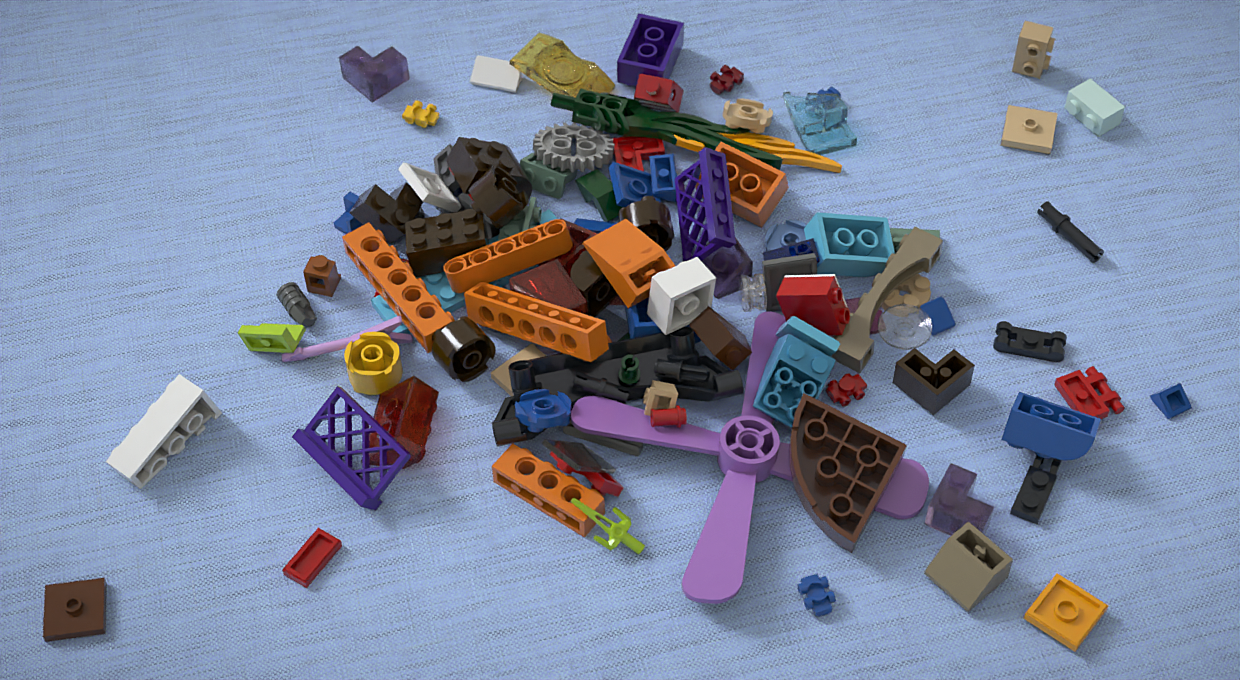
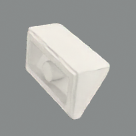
M477 55L470 84L516 93L523 78V65Z

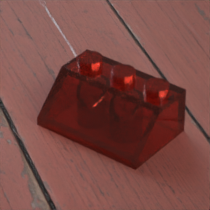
M412 376L380 394L373 417L412 455L402 469L419 463L424 458L427 438L432 429L433 414L437 409L436 402L439 392L416 376ZM377 432L369 433V448L380 447V439ZM396 450L387 451V466L393 465L399 458L400 454ZM380 452L369 453L370 465L380 466Z

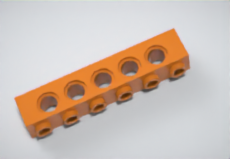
M368 222L342 236L347 256L397 316H401L403 324L426 352L430 353L434 342L432 340L434 332L455 321L449 311L445 312L438 298L434 294L430 295L423 280L421 278L417 279L413 275L410 265L406 261H401L396 248L386 243V239L379 229L375 230Z
M480 282L464 293L468 318L483 327H488L589 362L596 360L600 355L609 350L604 320L485 282Z

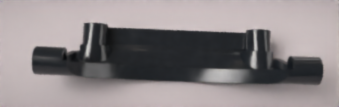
M682 327L667 335L659 332L608 343L609 350L592 362L563 353L515 361L508 366L514 396L505 398L494 422H492L495 443L497 447L528 441L543 432H530L527 429V425L520 423L515 416L516 401L517 403L520 402V396L526 392L548 389L549 394L558 396V391L562 392L570 398L571 410L579 399L587 396H596L572 389L577 372L598 379L603 377L607 379V382L631 388L627 401L644 399L645 390L651 387L652 380L674 384L678 392L677 398L710 402L743 394L741 375L738 370L728 371L708 356L699 357L695 346L694 330L690 327ZM626 355H634L633 361L635 357L639 360L640 379L632 385L624 384L619 379V370L622 367L621 361ZM657 359L672 362L683 360L688 365L709 368L710 378L705 383L684 380L681 383L677 379L658 377L654 373L655 363Z

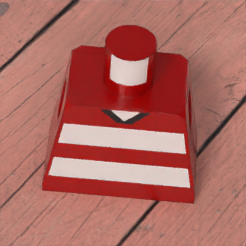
M639 74L634 100H638L642 106L650 109L679 113L684 90L671 79Z

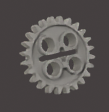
M564 122L563 126L554 124V128L545 126V130H539V134H535V139H533V150L537 160H543L544 165L551 164V168L559 166L561 171L568 168L571 172H574L575 169L584 172L585 168L594 171V166L602 168L603 164L608 165L609 160L613 159L614 144L613 139L609 138L610 135L603 134V131H595L592 127L587 128L586 125L577 126L576 123L569 126ZM572 138L576 139V156H571Z

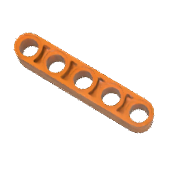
M555 219L455 257L445 263L444 272L452 291L464 293L480 282L490 283L565 254L571 250L573 243L566 222L561 219Z

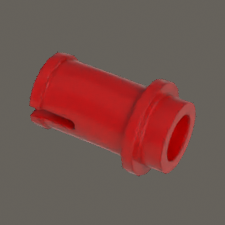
M679 405L670 409H651V426L676 425L677 428H680L681 425H686L687 422L686 409L680 408Z

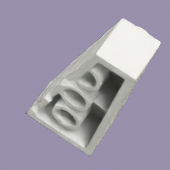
M179 374L174 381L167 385L165 392L148 408L147 413L138 424L131 428L128 436L111 452L106 462L118 474L141 489L167 465V458L170 455L179 454L185 448V441L193 434L200 435L206 429L203 424L211 417L216 420L222 412L201 388Z

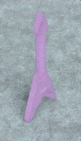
M397 316L347 338L305 348L298 347L294 353L282 354V361H300L309 357L346 349L348 343L358 340L360 338L359 335L366 332L386 333L397 344L412 343L413 338L411 334L392 332L402 324L401 316Z

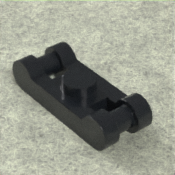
M1006 321L997 323L996 334L998 336L995 337L993 348L996 351L1051 362L1063 361L1065 355L1063 347L1066 345L1067 340L1065 333L1061 331L1047 333L1015 327Z

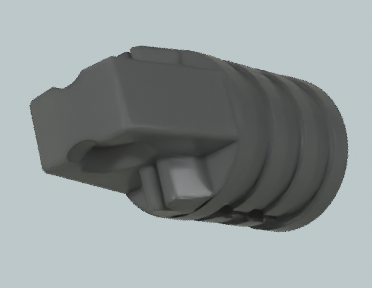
M289 282L281 286L276 296L288 314L300 325L313 326L317 317L310 306L309 300L295 282Z

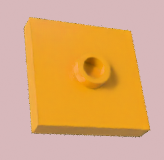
M1056 573L1026 611L1023 619L1076 652L1105 614L1109 605Z

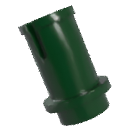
M626 355L621 361L622 367L619 370V379L627 385L635 384L640 379L639 360L635 357L633 361L634 355Z

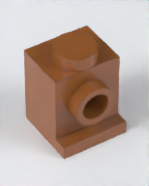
M323 255L311 256L303 271L307 292L329 297L333 296L341 280V274H338L336 261H331ZM319 279H324L325 285L318 284Z

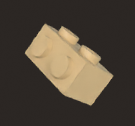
M1024 21L1018 39L1012 72L1040 79L1043 69L1048 70L1052 56H1049L1048 52L1052 53L1056 38H1052L1054 27Z

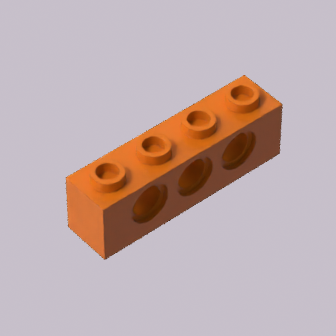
M512 443L492 465L494 483L584 538L597 523L573 503H570L572 498L579 500L603 516L605 514V498L597 490L589 489L580 484L575 477L563 474L548 461L543 462L526 448H520Z

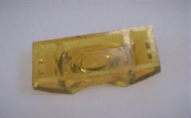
M538 33L509 62L510 65L552 94L558 93L576 98L580 89L609 94L615 89L613 81L594 62L579 58L562 40L547 34Z

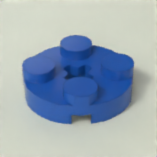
M548 389L532 390L522 394L520 402L517 403L516 401L515 416L520 423L527 425V429L530 432L537 433L543 431L544 428L566 426L570 423L571 400L562 392L558 391V396L549 394Z

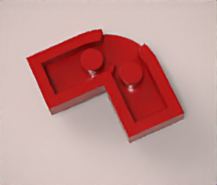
M555 445L550 455L558 462L556 466L567 474L575 472L585 476L592 483L591 488L597 490L602 496L608 493L619 497L624 489L605 469L587 464L583 455Z

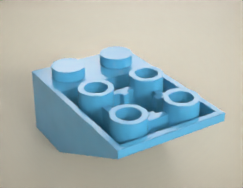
M791 334L778 338L766 363L752 407L792 428L795 412L803 393L818 399L836 360Z

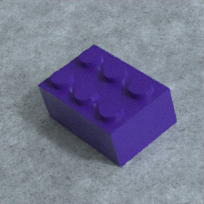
M638 13L617 60V83L637 86L639 74L669 79L684 44V23Z

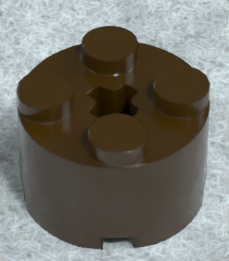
M492 166L469 188V193L474 200L471 203L472 208L480 215L484 213L498 229L506 226L529 204V199L524 190L520 193L515 186L518 182L500 167L494 169V166Z
M645 196L641 201L634 202L620 209L619 222L627 219L662 247L665 252L672 246L671 241L674 239V230L670 210L664 203L656 201L653 196Z
M462 316L446 327L436 330L432 336L434 341L432 355L454 380L460 379L462 382H468L479 377L488 368L486 365L490 358L493 360L496 353L493 341L467 316Z

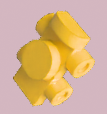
M416 100L412 106L407 105L402 114V119L408 124L415 123L425 128L428 125L435 126L440 114L435 112L437 108L434 104H428L426 109H422L423 103Z

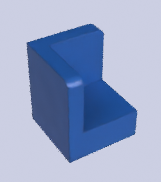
M349 191L343 197L346 211L334 222V228L345 234L363 226L360 221L349 213L359 198L358 195Z

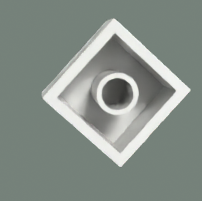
M698 257L683 261L671 269L657 273L651 279L648 316L665 335L689 325L708 306H712L716 277Z

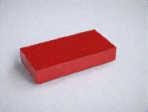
M318 527L282 569L283 575L307 588L342 547L341 540Z

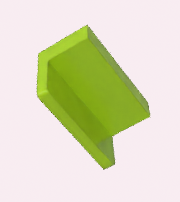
M261 323L259 326L242 325L238 335L249 351L294 353L306 329L303 325Z

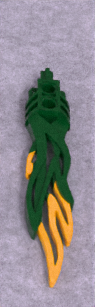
M580 89L576 98L553 93L550 103L552 107L572 111V122L591 126L598 131L604 130L607 133H616L623 137L662 139L676 146L696 152L701 151L705 147L715 150L719 143L723 142L778 170L781 169L782 164L800 165L840 173L842 165L816 153L794 149L795 144L784 139L751 133L750 129L729 128L726 125L716 124L691 114L657 112L642 106L638 100L615 96L609 93H597Z

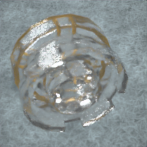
M757 273L754 274V277L740 275L739 289L740 296L742 297L743 311L751 312L755 308L759 311L766 310L767 296L763 274Z

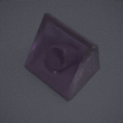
M737 239L736 244L730 249L722 246L701 261L716 277L713 295L717 299L750 287L752 284L753 261Z

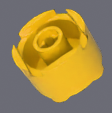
M376 331L359 335L360 338L358 340L348 343L344 352L348 378L354 391L368 395L393 393L403 374L398 344L391 340L390 336L386 333Z

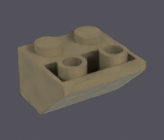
M968 521L948 538L926 568L924 574L969 612L1008 578L1013 559Z

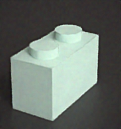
M1088 79L1068 91L1065 109L1099 137L1120 125L1125 106L1092 79Z

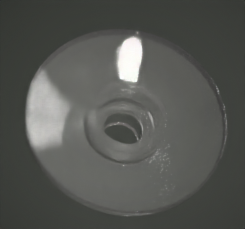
M898 304L886 309L881 314L878 321V332L883 341L888 345L901 350H911L924 345L929 340L932 333V322L928 314L921 308L910 304Z

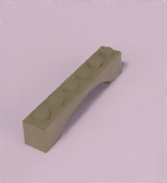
M914 227L910 234L903 236L897 253H892L889 256L883 273H878L875 276L870 292H865L858 303V309L855 313H850V321L846 324L843 334L834 335L833 338L839 341L840 345L832 355L833 359L857 373H861L874 354V340L870 338V331L881 305L907 279L923 271L926 273L930 272L942 254V239L917 227Z

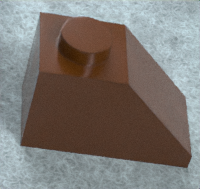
M709 306L689 324L711 353L731 370H734L752 353L746 336Z

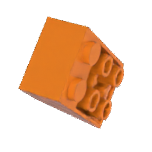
M627 219L583 242L584 247L628 309L649 297L653 276L661 271L675 267V264L665 250Z

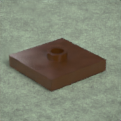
M105 577L45 585L43 639L45 642L106 634L107 582Z

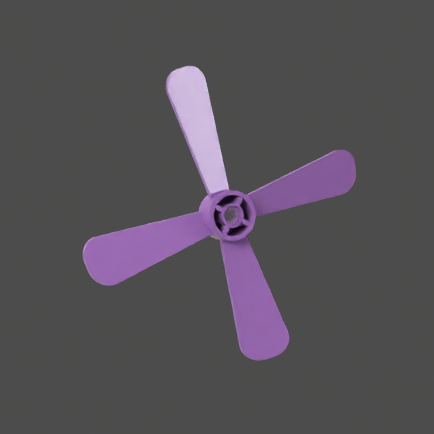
M763 312L755 319L751 344L752 353L749 358L742 415L728 421L723 426L721 433L688 423L681 425L680 428H677L676 425L652 427L650 416L644 415L645 410L598 396H587L579 399L571 411V423L576 429L584 433L717 456L718 466L725 474V478L682 578V591L688 599L694 602L719 604L731 600L738 594L743 582L755 483L767 479L771 474L793 482L790 470L789 443L780 442L778 432L773 426L774 418L752 407L766 363L779 338L776 336V333L786 322L785 317L776 312ZM903 458L875 511L902 520L913 518L920 513L924 507L929 488V477L925 468L917 461Z

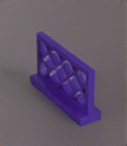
M705 147L699 151V160L674 178L683 261H688L695 257L702 261L722 246L730 249L736 244L726 154ZM690 178L685 190L684 182ZM699 183L695 195L692 196L696 184ZM690 199H691V200H692V203H691L690 208H689L688 213H687V206H688L689 201H690ZM699 205H701L697 218H694ZM692 222H694V226H693V229H692V231H691V234H689V229H690V227H691V224H692ZM703 227L704 230L702 232L700 240L697 241L700 230ZM696 244L697 247L694 252V255L692 256V250L694 248V245Z
M339 386L331 393L304 430L298 428L292 436L360 507L375 511L382 503L379 499L412 456L361 405ZM341 397L345 401V412L335 414V404ZM360 415L362 417V429L352 431V416ZM345 418V432L335 433V419ZM328 420V435H320L316 431L317 427L322 421ZM377 432L379 434L380 447L369 448V433ZM362 435V449L352 451V436ZM345 437V452L338 453L335 450V438ZM396 450L400 454L399 458L393 465L387 466V451ZM380 452V467L370 468L369 453ZM362 454V469L355 470L352 467V456ZM380 472V482L373 489L370 485V473Z

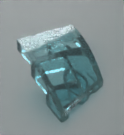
M791 92L783 93L788 113L806 151L824 155L857 146V137L847 124L848 108L838 94L807 93V96H791Z

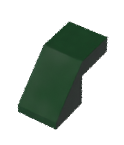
M595 169L575 180L585 202L594 201L603 221L608 222L619 216L620 209L624 207L617 205L612 182L603 173Z

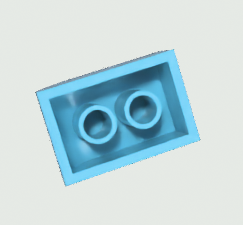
M816 212L804 228L808 253L816 255L817 274L875 276L878 273H883L889 256L892 253L895 254L888 218Z

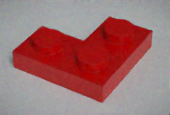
M631 136L612 138L615 162L644 171L642 160H648L649 156L665 155L662 139Z

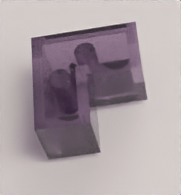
M359 46L354 47L339 57L342 78L372 103L410 79L407 58L392 46L375 57H371Z
M950 463L928 506L925 525L952 536L969 521L985 535L990 525L994 507L971 497L977 473Z

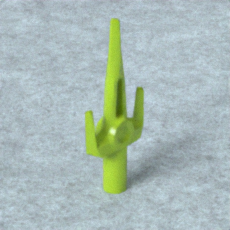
M572 498L571 502L608 533V541L597 535L594 536L595 541L610 551L622 542L638 555L642 552L645 545L627 532L631 526V518L614 507L612 511L622 520L619 523H615L579 500ZM595 516L599 517L600 519H602V520L605 521L606 523L610 524V528H608L607 526H605V525H604L601 521H599Z

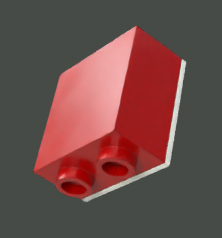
M836 275L784 276L776 297L786 321L795 316L827 335H842L846 324L850 321V310L847 307Z

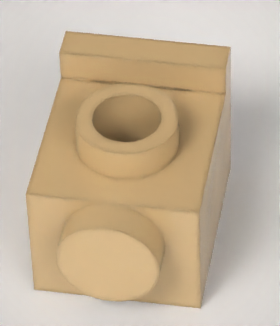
M652 380L651 387L646 388L643 404H646L644 415L650 416L651 409L675 408L678 392L674 384Z

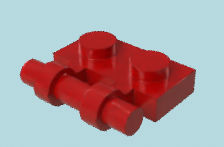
M1094 366L1089 367L1085 371L1088 377H1085L1080 370H1077L1055 380V387L1073 410L1103 419L1108 417L1110 411L1108 408H1112L1115 414H1119L1125 409L1120 402L1121 397L1119 394L1111 390L1105 375L1102 372H1098ZM1094 389H1098L1101 395L1099 396Z

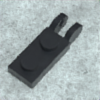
M1036 455L1032 466L1030 465L1011 508V515L1038 524L1056 482V474L1062 460L1053 459L1050 472L1039 469L1045 458Z

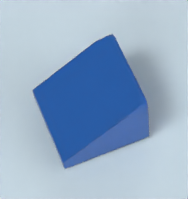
M942 296L920 306L918 318L932 336L956 325Z
M1181 383L1171 385L1150 395L1151 400L1167 419L1192 409Z

